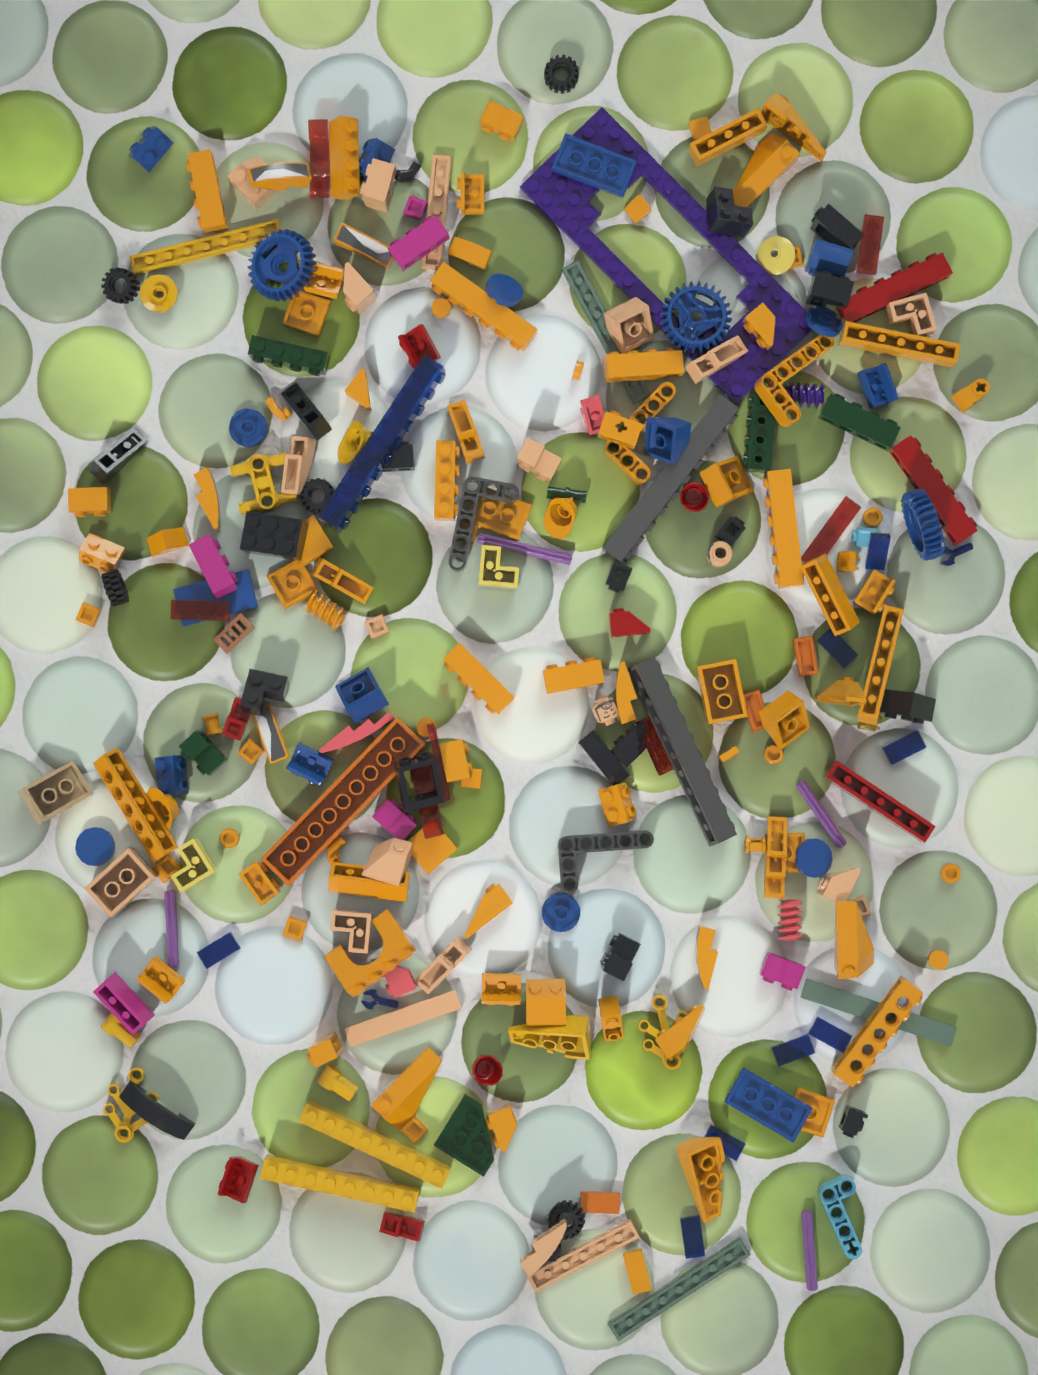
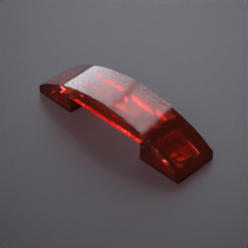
M328 119L308 120L310 174L312 177L310 181V198H330Z
M429 765L410 770L416 795L434 791ZM438 804L419 809L425 839L444 835Z

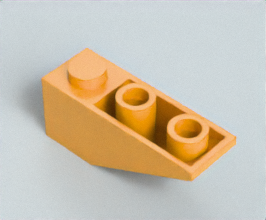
M702 1004L700 1006H693L688 1011L689 1014L687 1016L677 1018L672 1023L674 1026L668 1030L665 1028L657 1034L658 1038L655 1041L670 1061L688 1048L705 1011V1007Z

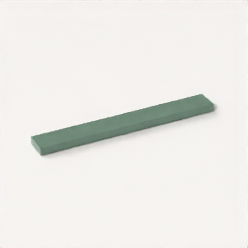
M579 260L562 268V273L606 354L608 355L609 352L618 351L621 354L607 330L604 317L606 310ZM644 380L622 382L633 404L651 396Z
M810 979L805 980L800 996L803 999L868 1019L880 1004V1002ZM888 1013L886 1020H892L895 1013ZM911 1013L909 1018L905 1022L902 1021L899 1025V1030L948 1046L952 1045L957 1027Z
M738 1237L607 1324L617 1340L620 1341L751 1254L741 1238Z

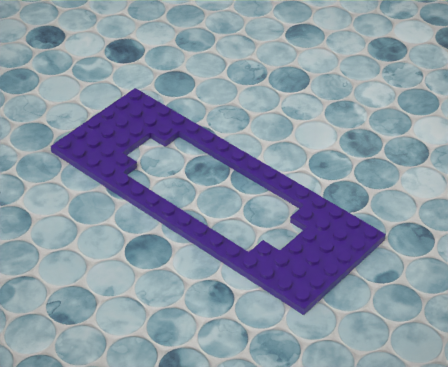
M601 107L572 136L636 160L637 164L627 189L640 177H643L749 283L736 296L749 311L727 332L726 337L721 336L723 339L722 343L738 335L748 352L708 377L736 405L754 388L755 382L773 369L812 331L805 320L807 311L732 236L708 232L707 211ZM557 150L520 186V189L630 300L637 297L649 305L651 321L662 331V328L666 325L660 324V321L665 319L660 317V313L666 312L661 309L662 305L665 304L589 229L601 216V213L589 202L600 189L551 171L558 153ZM761 303H764L775 316L774 340L771 349L768 351L766 348H761L756 342V336L753 333H748L743 326L745 324L743 322L744 318ZM671 311L672 324L674 328H679V318ZM712 327L698 336L700 340L707 339L717 331ZM682 345L679 348L691 361L707 353L705 347H703L701 354L698 348L695 349L694 354L691 353V348H688L686 352H684L685 346Z

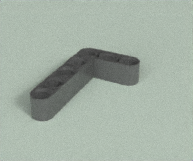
M468 477L464 481L449 556V566L454 572H461L466 568L479 499L513 504L519 499V489L516 485L479 477ZM470 482H475L478 485L475 491L467 489V485ZM488 486H495L497 492L489 495L486 489ZM512 489L516 492V496L514 498H507L505 496L506 491ZM466 501L473 502V509L465 510L463 508ZM468 520L471 525L468 529H462L460 522ZM459 539L466 540L467 545L464 548L456 546V542ZM455 558L463 560L461 567L456 568L452 565Z
M646 830L561 837L558 841L560 883L563 891L573 893L578 888L576 853L649 848L654 842L652 833ZM642 834H648L650 837V841L646 845H642L639 841V837ZM623 835L630 837V844L627 846L620 844V838ZM605 836L611 839L610 846L606 848L600 844L601 838ZM584 838H589L592 842L591 847L588 849L581 847V840ZM565 839H569L572 842V847L569 850H564L561 847V843ZM565 859L573 861L574 866L572 869L566 870L563 868L562 864ZM570 878L575 881L574 888L566 889L564 887L566 879Z

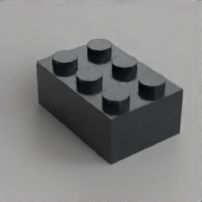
M246 511L240 550L246 553L301 561L308 523L302 519Z

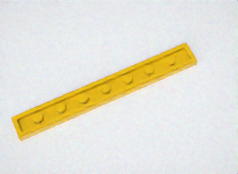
M279 219L131 255L129 258L133 274L138 276L260 245L259 239L265 240V234L271 236V231L277 232L278 229H281Z

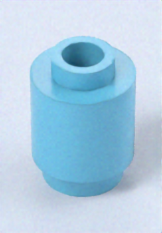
M856 527V530L852 531L851 542H854L855 546L874 548L880 545L881 531H877L876 528Z

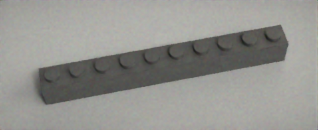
M720 394L691 432L690 442L675 465L667 463L604 545L602 551L620 564L623 560L625 562L628 561L633 554L631 549L635 545L638 547L645 537L642 536L644 532L652 530L657 523L654 519L658 514L662 516L668 509L666 504L670 499L672 501L675 500L680 493L678 488L681 484L685 486L692 477L689 475L693 469L697 471L704 462L701 460L704 454L709 455L715 447L713 445L714 441L717 438L721 440L727 432L724 429L727 424L730 423L732 425L739 416L736 414L739 409L737 406Z
M654 656L628 669L630 676L709 847L737 835L735 826L727 814L726 806L722 803L718 789L713 784L710 772L702 760L701 752L695 745L694 737L689 732L685 717L677 706V700L671 693L669 683L661 671L659 662Z

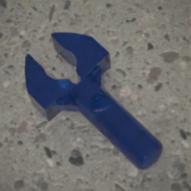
M967 543L953 550L945 546L944 554L950 555V557L939 564L943 566L955 564V557L973 550L972 543Z
M369 989L363 993L364 995L372 996L375 1000L371 1002L361 1001L367 1009L371 1010L377 1004L392 1008H398L399 1006L397 1000L379 997L376 989Z

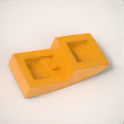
M454 237L447 254L452 258L465 261L471 266L486 270L493 252L470 241Z
M642 1248L623 1253L633 1295L651 1291L652 1288Z

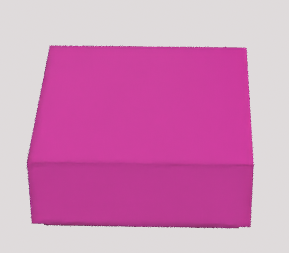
M410 195L403 215L421 221L428 202Z

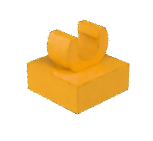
M853 551L838 552L836 571L853 572L859 570V567H856L855 564L856 560L860 559V557Z

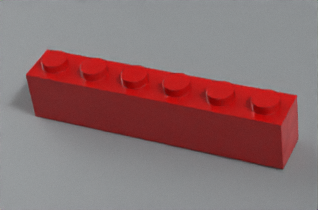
M943 252L938 255L933 253L925 258L926 261L921 263L916 261L908 266L909 269L905 271L899 269L893 272L891 277L886 280L884 277L880 278L869 288L864 286L858 289L856 294L850 297L846 309L835 306L843 323L845 321L856 323L885 309L889 302L908 298L948 279L953 272Z
M910 435L892 447L889 453L914 489L921 488L926 491L937 511L942 529L953 545L956 546L978 531L976 529L977 524L972 517L967 516L964 505L953 496L955 495L953 489L949 485L946 486L942 480L944 479L942 473L938 469L935 470L931 464L932 459L927 453H923L919 440Z
M833 761L823 778L920 842L925 843L936 827L839 761Z

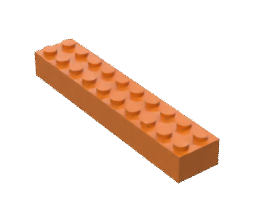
M397 717L264 854L261 860L287 886H291L396 777L394 762H398L399 759L404 757L414 758L427 744Z

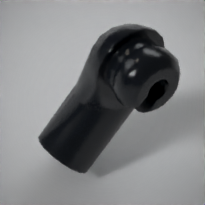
M413 161L408 170H397L394 179L400 183L411 182L421 166Z

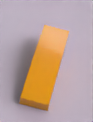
M767 817L764 869V898L784 899L787 817Z

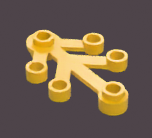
M657 994L652 998L651 1004L657 1010L661 1030L665 1028L668 1030L669 1026L665 1012L668 1002L664 995ZM658 998L663 1000L661 1005H656L655 1003ZM679 1011L676 1018H679L680 1014H685L686 1016L688 1014L685 1011ZM642 1019L639 1021L638 1027L641 1031L648 1032L655 1038H658L657 1034L660 1031L650 1025L648 1020ZM642 1022L648 1023V1027L646 1029L641 1028ZM646 1038L643 1041V1048L661 1057L665 1068L675 1070L680 1067L682 1062L680 1055L675 1058L674 1063H669L668 1057L661 1048L654 1045L652 1039ZM647 1041L652 1043L650 1048L645 1047Z
M134 1067L129 1071L128 1078L139 1085L145 1078V1071L141 1067ZM135 1071H139L141 1073L140 1078L135 1077ZM113 1083L108 1087V1093L113 1096L124 1113L123 1122L116 1113L117 1108L114 1103L106 1104L103 1111L110 1117L116 1127L114 1135L117 1141L127 1143L134 1137L135 1130L149 1123L140 1118L131 1124L132 1116L136 1113L119 1098L121 1087L119 1084ZM112 1086L117 1088V1093L111 1091ZM156 1092L147 1094L148 1096L154 1095L156 1097L155 1101L159 1100V1095ZM107 1106H112L113 1112H108ZM123 1129H126L128 1131L127 1136H124L122 1134Z

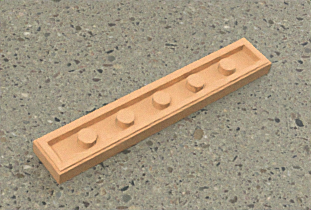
M433 154L427 217L436 215L445 228L452 156ZM444 243L422 258V269L438 270L442 264Z
M455 989L345 1027L344 1030L350 1047L462 1009Z
M630 1218L556 1257V1262H546L531 1276H528L526 1273V1276L534 1291L537 1292L640 1238V1235Z

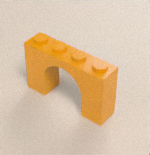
M388 909L372 920L383 939L382 952L374 962L368 965H356L348 951L341 945H338L324 956L346 992L353 998L356 995L362 994L368 986L379 981L384 974L395 969L400 962L408 959L417 950L396 917Z

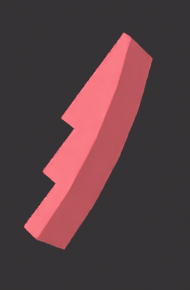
M388 712L375 724L371 719H368L356 730L348 725L319 751L320 753H327L357 743L376 733L395 718Z

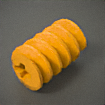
M315 590L306 603V612L310 613L313 610L312 616L315 618L319 615L318 620L320 622L325 620L326 626L332 624L331 629L334 631L344 622L349 611L343 615V607L336 610L337 603L330 606L331 599L329 598L324 602V594L317 597L318 590Z

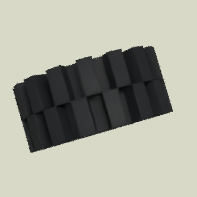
M556 55L555 59L552 57L550 62L546 63L544 70L546 85H549L551 91L552 89H554L555 93L561 91V94H564L566 90L568 93L571 91V88H575L579 78V68L576 66V61H572L570 56L565 58V55H562V57ZM558 68H565L569 72V76L566 80L559 81L555 78L554 72Z
M117 267L110 269V273L106 272L104 274L107 277L102 278V281L105 283L101 284V288L105 289L102 292L107 295V299L119 304H128L129 301H134L133 297L138 296L136 291H140V287H137V284L140 283L136 280L137 276L132 271ZM120 278H123L127 283V288L123 293H117L114 287L115 282Z
M310 479L309 482H305V486L300 493L301 503L313 514L321 515L324 512H329V509L333 508V504L336 502L334 488L325 479ZM316 489L323 490L326 495L325 500L319 504L311 500V493Z
M115 569L101 574L102 583L111 605L115 607L129 602L128 591L119 570Z
M572 1200L558 1202L549 1212V1218L547 1219V1223H550L548 1226L550 1229L560 1222V1214L569 1213L573 1217V1225L566 1228L563 1240H567L568 1237L572 1239L574 1236H577L585 1224V1213L582 1214V1207L578 1208V1203L572 1204Z

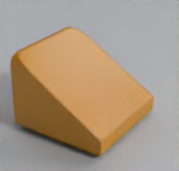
M640 194L624 208L635 224L651 213V207Z
M169 854L155 864L152 869L164 884L171 879V875L182 868Z

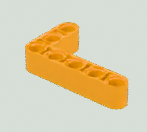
M819 335L755 382V391L781 426L789 427L797 422L801 416L799 408L782 384L830 350L835 344L834 337ZM764 381L768 384L769 388L764 385Z
M665 382L661 384L630 416L634 418L642 416L645 419L640 433L646 428V418L657 417L673 400L676 388L672 383ZM667 388L671 391L672 395L666 397L661 391ZM654 402L659 408L655 411L650 410L648 404ZM623 425L618 429V432L621 433L624 430ZM607 440L604 448L607 457L635 483L639 485L647 483L651 474L648 466L626 446ZM616 444L619 450L614 453L610 452L608 446ZM629 457L633 463L630 466H626L622 463V459ZM643 470L647 477L639 479L636 476V472Z

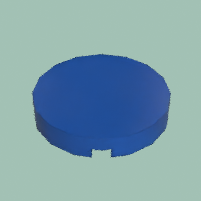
M494 274L489 277L485 285L488 296L491 299L493 297L496 303L502 306H515L523 297L521 285L508 275Z
M811 307L805 316L808 326L822 336L835 337L839 335L843 327L841 318L838 320L837 314L827 307Z
M242 409L232 416L229 424V433L238 445L255 447L265 440L268 433V424L265 417L259 411Z
M93 827L86 829L76 840L75 849L77 856L87 865H103L115 853V841L110 832L103 828Z
M806 839L799 844L795 851V865L804 876L811 878L821 877L831 867L833 860L832 852L829 846L822 840Z
M556 893L544 902L542 918L551 930L566 932L578 923L580 907L571 895Z

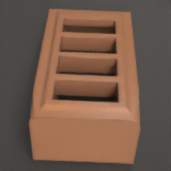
M240 613L214 641L228 654L255 627ZM240 621H241V622L244 624V626L246 627L245 630H243V629L238 625V623H239ZM234 627L240 631L241 634L239 636L233 630ZM228 632L236 638L234 641L227 635ZM223 637L230 643L228 647L221 640Z

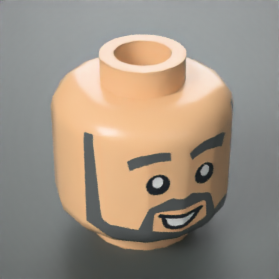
M717 541L709 546L706 557L712 566L723 567L731 561L733 551L728 543Z
M604 696L593 701L594 705L591 707L597 723H604L605 726L616 722L615 718L619 714L613 698Z

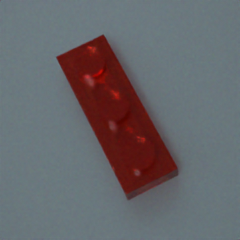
M864 215L862 226L864 235L860 240L856 273L876 275L884 222L883 216Z
M171 600L170 619L230 622L231 602Z
M650 716L635 722L636 726L641 721L645 723L646 748L658 775L660 776L674 770Z

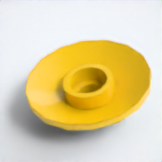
M161 274L152 275L145 279L141 285L140 299L143 305L152 312H166L177 302V286L168 276ZM162 292L163 297L157 298V294Z

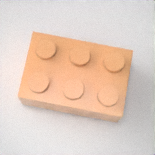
M128 848L84 889L110 917H114L159 876L134 848Z

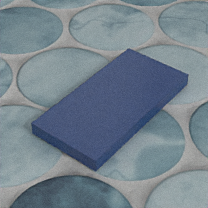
M565 133L551 171L623 198L637 161Z
M249 570L235 572L238 582H236L238 589L219 599L213 594L207 580L173 589L182 626L185 627L257 608L258 603Z
M744 1067L724 1101L793 1143L813 1107Z

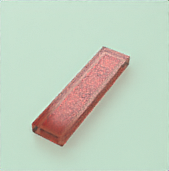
M845 496L803 553L801 560L806 563L826 553L827 555L861 509V506Z
M427 723L433 756L437 761L444 801H449L450 794L435 723Z

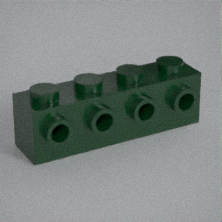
M254 335L251 337L248 355L254 362H268L272 366L282 368V366L290 367V370L296 372L303 370L314 376H326L330 359L328 352Z
M753 392L752 396L748 397L747 408L750 409V416L746 418V428H749V434L745 435L744 440L747 454L743 456V466H746L745 472L767 473V471H771L775 418L757 392Z
M839 394L829 395L818 417L887 452L892 448L901 427L897 426V422L891 419H882L877 412L871 410L868 412L862 409V406L856 402L849 403L845 401V398Z

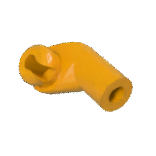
M269 397L265 400L271 413L282 421H286L287 418L292 416L288 408L280 409L274 397Z
M342 836L337 838L327 848V859L330 864L332 862L340 863V849L347 843Z

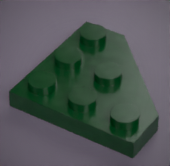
M464 1094L435 1141L434 1146L484 1177L494 1161L482 1104Z

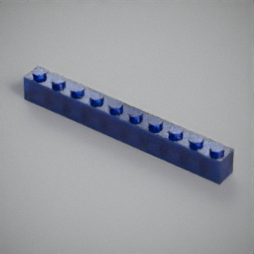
M426 355L422 357L318 515L321 522L339 533L349 526L350 517L353 513L356 514L361 507L360 502L372 490L371 485L374 481L379 480L382 475L381 470L385 464L388 465L393 458L392 453L396 448H400L406 432L409 433L414 426L413 421L423 413L427 400L433 398L435 394L434 389L444 381L446 377L444 366Z

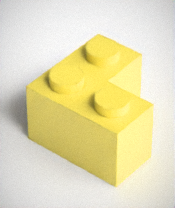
M482 545L479 586L518 589L519 568L500 566L502 550L500 546Z
M193 838L177 848L187 866L171 875V878L180 893L218 871L198 838Z

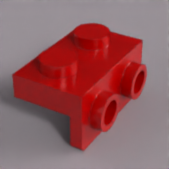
M423 324L418 325L406 334L398 336L399 345L406 352L409 364L415 370H424L441 359Z
M240 1156L230 1157L225 1165V1172L219 1183L217 1195L228 1196L240 1203H247L259 1165Z

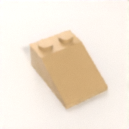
M74 760L23 787L18 792L38 826L93 794Z

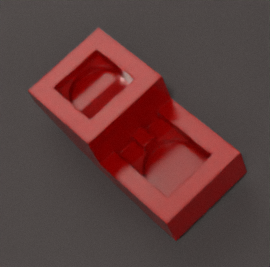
M235 697L222 735L241 741L251 714L241 711L240 703L242 698Z
M384 1212L379 1232L419 1242L425 1221Z

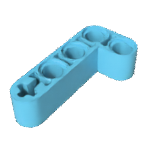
M843 1174L820 1184L817 1192L843 1252L848 1258L857 1259L862 1254V1247L841 1201L854 1194L856 1184L850 1176ZM844 1181L850 1182V1186L847 1189H841V1184ZM826 1189L832 1190V1194L829 1197H823V1192ZM839 1207V1214L831 1215L832 1209ZM848 1226L846 1233H839L840 1227ZM848 1240H850V1242L854 1246L853 1251H850L849 1244L847 1243Z

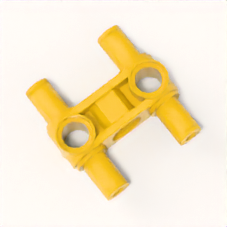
M286 452L269 456V454L254 455L244 463L229 466L232 477L249 473L252 478L256 497L254 500L238 503L241 515L246 514V511L272 512L280 508L282 504L298 501L296 494H278L276 492L271 472L272 467L284 465ZM258 460L264 462L261 469H255L254 467ZM266 498H272L273 503L271 506L266 507L263 505Z

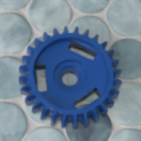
M278 229L277 232L271 231V236L265 234V240L259 239L261 243L259 246L254 245L256 251H251L253 259H248V261L252 262V265L247 267L252 272L248 275L252 278L250 282L254 284V288L261 295L270 300L286 302L287 298L293 300V295L299 297L300 290L305 292L303 288L305 285L310 286L308 280L314 279L311 273L316 272L312 268L313 265L317 264L316 261L312 260L316 255L312 253L314 248L310 246V242L301 234L288 229L284 231ZM297 252H300L301 256L300 268L298 265ZM287 262L288 268L282 272L280 267L282 263ZM273 280L283 285L280 288L268 286V282Z
M690 281L689 287L683 283L682 290L677 286L675 288L676 294L671 291L669 293L671 299L665 298V303L668 305H662L661 309L666 312L660 313V317L665 318L660 321V324L666 325L662 328V332L668 331L666 339L673 338L671 345L678 342L677 349L683 345L685 346L684 352L691 348V353L694 354L695 349L698 348L701 354L703 347L708 352L710 345L714 348L717 347L716 341L722 343L723 339L721 336H727L725 330H730L731 326L726 323L732 321V318L727 316L732 313V310H726L730 303H723L726 300V296L720 298L721 290L715 293V285L708 289L707 282L704 287H701L700 281H698L696 286ZM696 294L703 295L714 302L713 306L695 298ZM671 310H678L679 328H674L672 324ZM694 311L700 312L702 319L700 321L692 320L691 313ZM712 327L717 331L707 339L700 340L698 336Z
M921 488L904 493L901 499L903 518L909 538H911L917 554L925 561L942 556L945 550V538L943 537L941 524L931 498Z

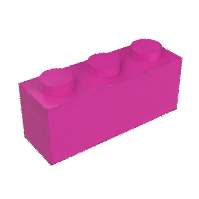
M436 215L433 217L429 216L421 222L419 227L416 229L413 227L405 234L406 236L402 239L398 238L391 242L388 251L403 272L449 240V233Z
M210 534L189 544L200 569L217 599L238 589L236 585L238 579L233 571L229 572L227 566L230 564L225 554L221 556L219 550L222 548L217 539L213 540Z
M116 972L93 991L132 1035L155 1015Z

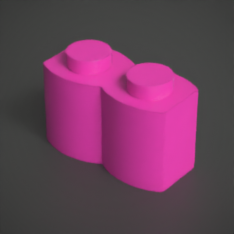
M387 799L372 817L395 838L404 840L416 827L415 821L417 819L409 812L403 813L400 810L402 806L395 799L392 801Z
M767 952L759 974L763 976L762 980L772 984L774 981L782 983V988L792 991L793 988L798 989L805 966Z

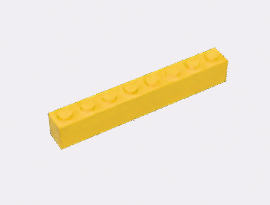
M311 1100L307 1102L298 1121L441 1189L451 1170L450 1165Z
M266 1155L264 1158L260 1179L413 1213H415L420 1188L271 1155Z

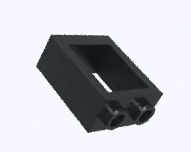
M829 203L825 208L821 206L811 220L813 224L810 229L821 239L849 249H854L864 235L863 232Z
M424 752L418 754V757H404L399 759L398 762H394L401 804L406 812L444 803L437 761L431 753ZM430 765L434 791L408 797L404 771Z

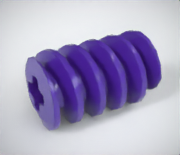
M785 382V390L795 404L796 402L799 403L800 408H802L804 402H806L807 408H810L812 403H814L815 409L818 408L819 404L823 405L824 384H821L819 389L816 384H813L810 389L808 383H805L802 388L800 382L797 383L796 387H794L793 382H790L787 387Z

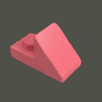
M599 395L580 400V409L589 435L599 432L604 418L601 399Z

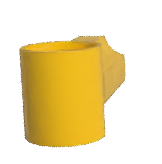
M112 1012L100 1026L107 1034L117 1037L130 1049L142 1036L139 1031L132 1035Z
M329 1064L317 1080L318 1084L329 1091L333 1090L348 1101L351 1100L359 1088L358 1085L344 1077L338 1069Z

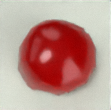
M690 482L680 492V502L690 512H699L705 509L709 503L708 490L699 482Z
M481 1055L472 1064V1076L481 1085L493 1086L502 1078L503 1066L495 1057Z

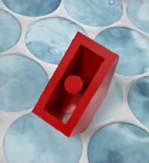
M624 608L612 609L613 613L608 614L611 638L649 634L651 632L646 624L631 612L624 611Z

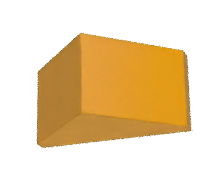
M360 369L344 392L360 406L370 411L371 403L365 369Z
M184 527L161 530L146 538L152 557L189 546Z

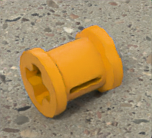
M218 713L201 717L207 730L206 736L223 732V729H220Z
M745 836V853L755 851L765 854L766 837L749 838V836Z

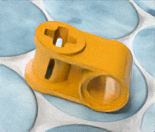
M977 379L966 388L964 387L951 396V399L961 413H963L989 392L990 384L985 379ZM982 386L983 390L977 392L976 388Z

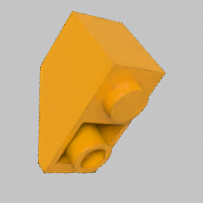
M761 303L744 318L743 322L745 324L743 326L748 333H753L756 336L758 345L761 348H766L768 351L773 345L775 316L764 303Z
M612 996L598 999L604 1041L624 1039L618 997Z
M511 1104L488 1112L489 1118L486 1119L489 1129L494 1130L495 1137H493L495 1146L497 1149L500 1148L502 1153L507 1150L517 1127V1120Z

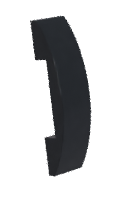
M130 1080L119 1095V1098L148 1123L169 1135L185 1140L196 1123L181 1113L176 1115L146 1095L145 1089Z

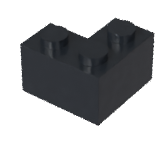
M718 186L713 188L706 198L708 232L744 238L754 225L752 208L735 206L733 189Z
M826 271L816 272L811 281L805 304L823 307L829 304L846 309L850 301L854 281H850V278L846 276H831V273Z
M249 669L240 703L241 711L261 716L265 698L285 702L289 687L288 677Z
M885 689L880 713H884L886 718L896 719L897 716H901V720L924 724V721L932 722L936 699L913 692Z
M619 932L617 936L613 935L609 943L611 948L608 953L605 952L600 963L602 971L624 981L641 944Z

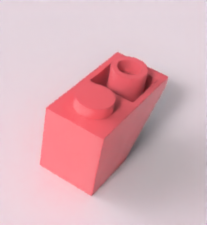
M397 965L395 969L388 971L382 976L387 980L388 984L385 986L389 995L393 994L394 998L417 988L410 969L401 965Z

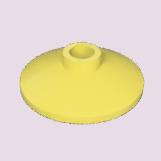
M770 237L760 245L757 252V261L769 274H783L791 268L795 261V248L785 237ZM778 251V255L772 257V252Z

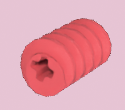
M778 900L783 902V904L777 906V908L783 910V912L777 914V916L783 918V920L778 921V924L783 926V928L778 929V932L783 933V936L778 937V940H798L797 938L803 936L801 932L797 931L803 928L802 925L797 923L803 920L802 917L797 916V914L802 913V909L797 908V906L802 905V901Z

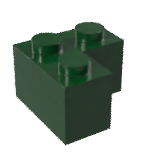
M196 730L179 745L181 749L180 754L187 761H195L198 764L196 766L203 775L211 776L228 761L225 755L203 731Z

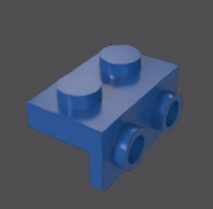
M155 126L147 127L141 134L143 136L139 142L136 141L129 150L131 152L128 154L130 158H133L147 172L153 169L174 143Z
M378 138L367 140L362 148L363 154L359 158L360 175L365 178L368 177L366 176V169L368 164L372 163V159L390 163L396 149Z
M882 363L877 367L861 370L857 373L869 409L888 405L898 399L887 363Z
M299 742L286 769L296 776L307 779L312 784L321 786L330 771L334 759Z
M182 755L155 758L157 789L164 795L188 794L186 759Z

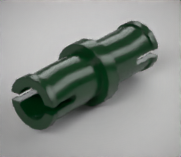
M548 486L547 499L573 497L574 502L585 503L587 491L572 490L570 487H565L564 489Z

